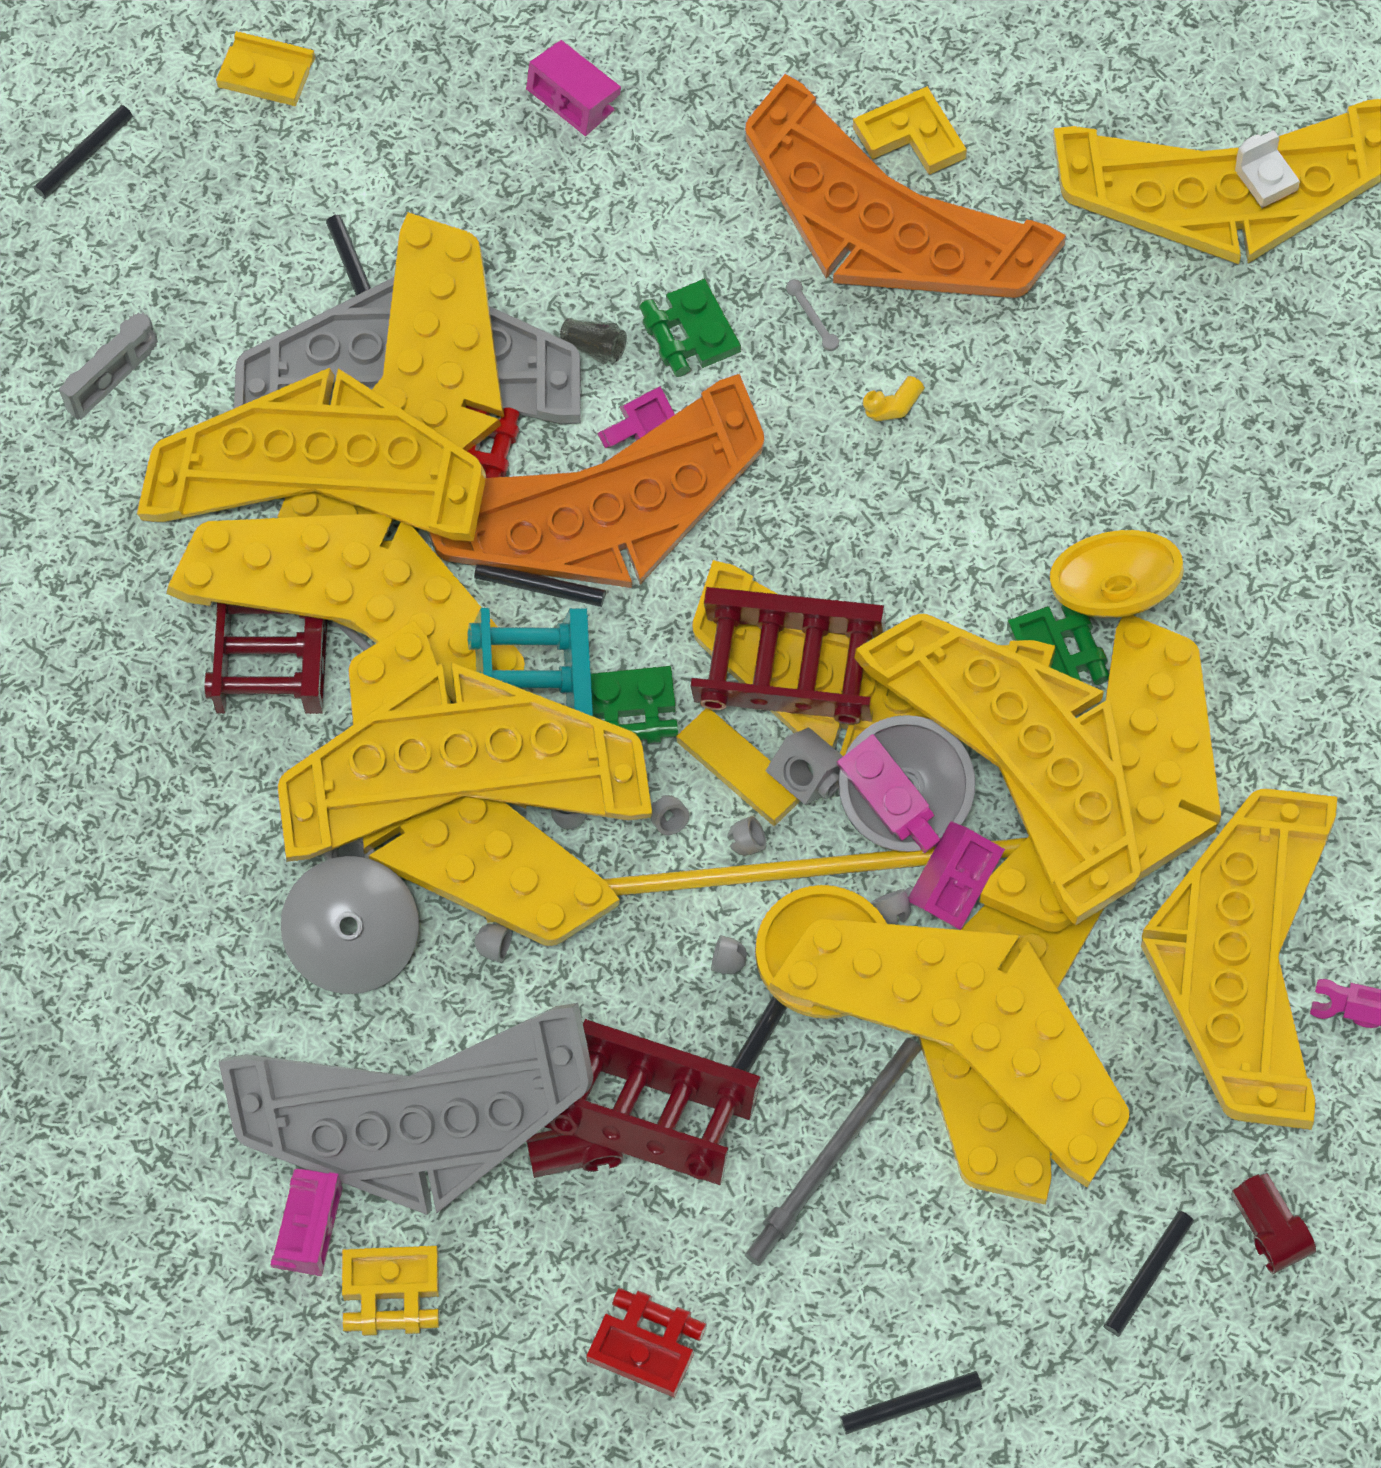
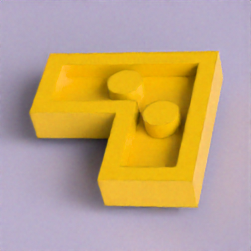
M928 86L853 118V129L871 159H875L909 143L929 175L966 159V147Z

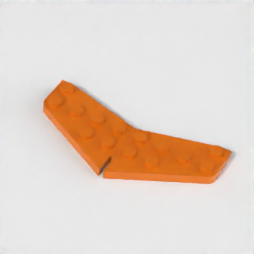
M787 74L783 75L746 122L745 134L747 144L826 279L847 252L851 251L833 274V283L1016 298L1025 295L1032 288L1065 245L1066 235L1049 225L1028 219L1022 224L926 197L888 177L816 104V97L801 82Z
M740 374L719 380L701 392L699 399L602 464L571 473L486 478L474 541L451 540L428 532L436 554L448 562L486 565L538 575L632 588V581L620 551L626 549L641 585L758 458L764 446V432Z

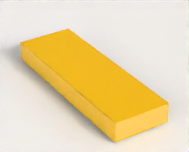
M705 708L676 736L678 744L773 826L778 824L800 802L798 798L766 772L771 761L711 709Z

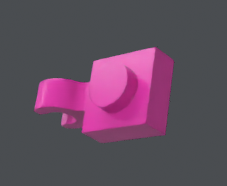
M661 386L620 406L619 408L625 419L597 434L604 448L611 447L634 435L637 441L675 414Z
M1328 979L1317 980L1315 992L1329 996L1331 1001L1328 1003L1313 1001L1310 1011L1311 1015L1326 1019L1338 1012H1344L1343 1018L1352 1019L1359 1026L1366 1028L1381 1026V989L1351 982L1348 988L1337 985Z

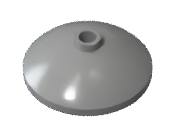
M903 715L886 718L872 724L852 742L846 754L871 734H874L929 804L928 807L935 816L927 822L940 839L950 821L962 825L973 803L975 773L970 756L957 737L933 720L919 716ZM840 769L838 782L840 800L846 816L855 829L866 839L880 847L899 852L920 851L921 849L910 835L901 841L895 833L893 835L890 833Z
M337 857L321 862L309 869L291 888L281 915L282 941L292 964L311 983L335 993H364L388 983L406 966L413 954L418 939V911L409 888L391 869L379 862L364 857ZM352 917L357 921L358 928L354 934L347 935L341 931L340 922L343 918Z

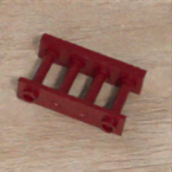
M706 587L704 607L707 620L713 621L717 624L708 679L691 678L690 687L695 703H700L701 706L712 710H723L727 706L833 717L835 721L849 725L858 724L860 721L872 722L871 697L860 696L863 668L854 657L856 648L885 632L886 617L884 605ZM740 624L757 625L761 629L753 684L726 681L734 628ZM784 628L802 630L805 633L797 689L771 686L778 634ZM828 633L842 634L850 638L842 694L815 691L823 637L828 635Z
M217 602L213 672L205 673L204 682L206 699H212L216 714H225L226 694H294L295 699L302 700L305 714H323L327 619L299 615L300 619H305L304 632H297L296 636H230L232 614L290 613ZM229 654H296L297 659H303L302 672H295L294 676H228Z
M585 1019L583 1028L593 1072L592 1085L582 1097L544 1127L563 1135L585 1140L690 1175L696 1179L721 1185L729 1148L719 1144L732 1115L750 1120L756 1106L761 1076ZM600 1072L626 1079L613 1109L586 1101ZM644 1086L671 1094L657 1124L631 1116ZM688 1100L715 1109L701 1139L675 1130Z

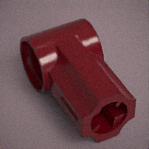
M554 1130L536 1133L526 1141L534 1178L583 1168L584 1171L596 1172L598 1171V1166L608 1164L610 1169L619 1166L624 1160L623 1153L569 1135H563Z
M1268 1173L1257 1174L1243 1181L1241 1185L1232 1190L1231 1197L1254 1234L1253 1241L1259 1256L1264 1254L1269 1263L1265 1266L1270 1273L1275 1274L1316 1253V1245L1308 1227L1298 1215H1292Z

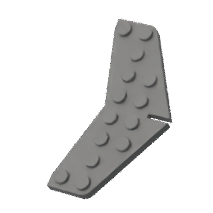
M394 277L244 351L238 357L235 366L234 408L327 368H331L335 375L329 405L331 404L338 368L372 390L383 376ZM489 306L503 409L506 407L514 408L519 411L520 415L559 424L581 423V365L577 348L561 338Z
M578 1003L555 1006L410 1076L248 1054L226 1057L219 1061L233 1131L241 1144L307 1170L339 1174L340 1181L344 1184L426 1215L432 1211V1203L425 1171H428L437 1214L582 1097L590 1089L593 1081V1072Z

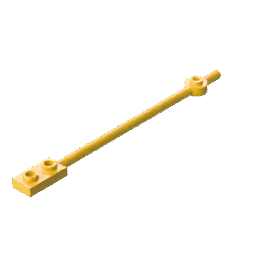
M1026 838L991 842L1005 849L1001 858H1008ZM936 846L926 853H923L922 850L914 852L883 851L607 878L604 880L609 884L614 893L620 896L926 866ZM486 918L487 923H489V922H494V921H492V920Z

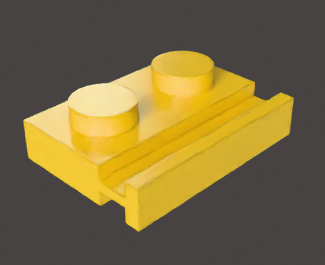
M236 31L234 43L229 47L216 78L217 86L296 106L308 78L311 65L315 60L314 50Z

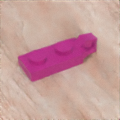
M871 734L836 762L892 835L895 833L901 841L910 835L923 853L928 852L941 841L927 822L935 816L928 807L929 804L874 734Z

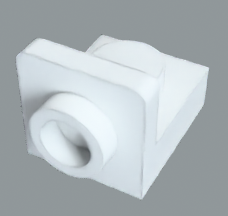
M1274 130L1262 136L1254 135L1248 138L1238 149L1235 171L1261 208L1298 191L1300 183L1297 176L1277 150L1279 136Z

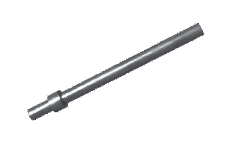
M911 1038L905 1039L780 1208L774 1207L763 1221L765 1228L745 1253V1257L750 1262L760 1266L779 1239L785 1240L797 1224L795 1221L796 1216L920 1052L921 1046Z

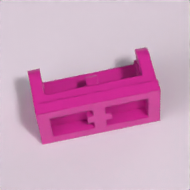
M560 40L529 62L526 90L586 137L615 111L609 103L613 102L620 95L621 86L563 40Z
M950 821L941 837V841L937 844L908 897L910 903L961 930L1005 849L969 828Z
M294 1169L276 1247L271 1259V1268L322 1276L343 1189L339 1174Z

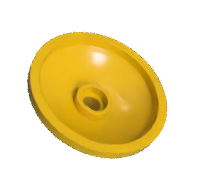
M1139 530L1105 532L1073 544L1058 556L1050 571L1051 589L1061 604L1080 614L1098 618L1130 616L1158 605L1177 588L1184 573L1183 559L1180 550L1174 543L1155 533Z
M830 885L800 888L778 900L763 918L755 945L758 972L770 993L780 1003L797 1013L821 1019L848 1016L816 1005L809 1008L789 1002L769 989L770 982L806 929L813 922L820 919L887 923L876 907L853 891Z

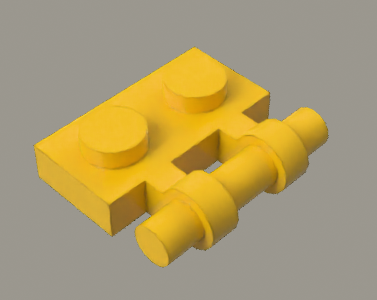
M437 1246L342 1249L344 1301L361 1300V1312L343 1313V1331H362L363 1336L377 1335L378 1330L405 1329V1334H420L421 1329L439 1328V1309L420 1310V1298L439 1297ZM404 1298V1310L377 1311V1299Z

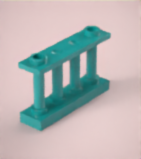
M480 608L474 623L468 624L467 633L468 648L476 652V672L518 688H559L560 693H566L567 707L593 716L587 608H569L563 622L558 623L556 628L490 627V608ZM491 645H556L557 650H564V666H560L559 670H492Z

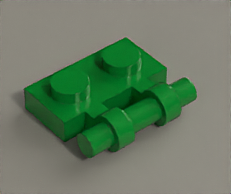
M705 278L666 294V302L670 307L666 311L659 310L653 299H648L639 306L644 316L642 323L648 335H654L660 346L658 353L664 365L670 366L676 377L684 376L690 371L686 359L695 355L701 367L705 368L741 352V344ZM679 325L686 339L683 341L675 340L670 328Z
M1062 605L1061 608L1065 618L1057 621L1053 616L1050 606L1008 620L1007 628L1013 641L1034 640L1055 646V655L1051 665L1052 669L1081 681L1078 673L1089 671L1095 685L1108 681L1109 673L1105 666L1108 659L1103 648L1097 647L1091 633L1093 625L1089 616L1075 612ZM1074 637L1080 652L1070 655L1064 638Z
M671 666L591 673L593 717L605 719L606 722L632 731L640 740H647L648 744L661 743V738L676 737L678 735L677 719L659 721L658 717L660 713L676 712ZM645 715V722L619 724L618 722L620 717Z

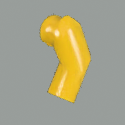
M907 376L894 395L884 396L883 392H876L875 390L868 392L863 398L866 415L875 421L905 417L924 391V384L913 376Z

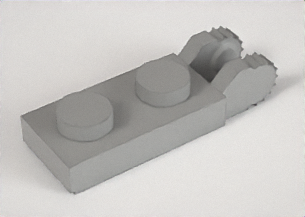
M138 312L133 314V316H129L128 320L120 324V333L108 344L102 345L94 357L80 370L69 375L64 384L59 388L67 412L77 420L83 419L151 354V350H155L154 347H157V336L151 330L153 326L147 314H139Z

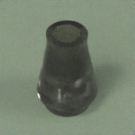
M567 318L560 330L561 339L573 344L579 351L602 364H606L608 361L612 363L618 362L626 347L627 334L625 330L619 329L617 323Z

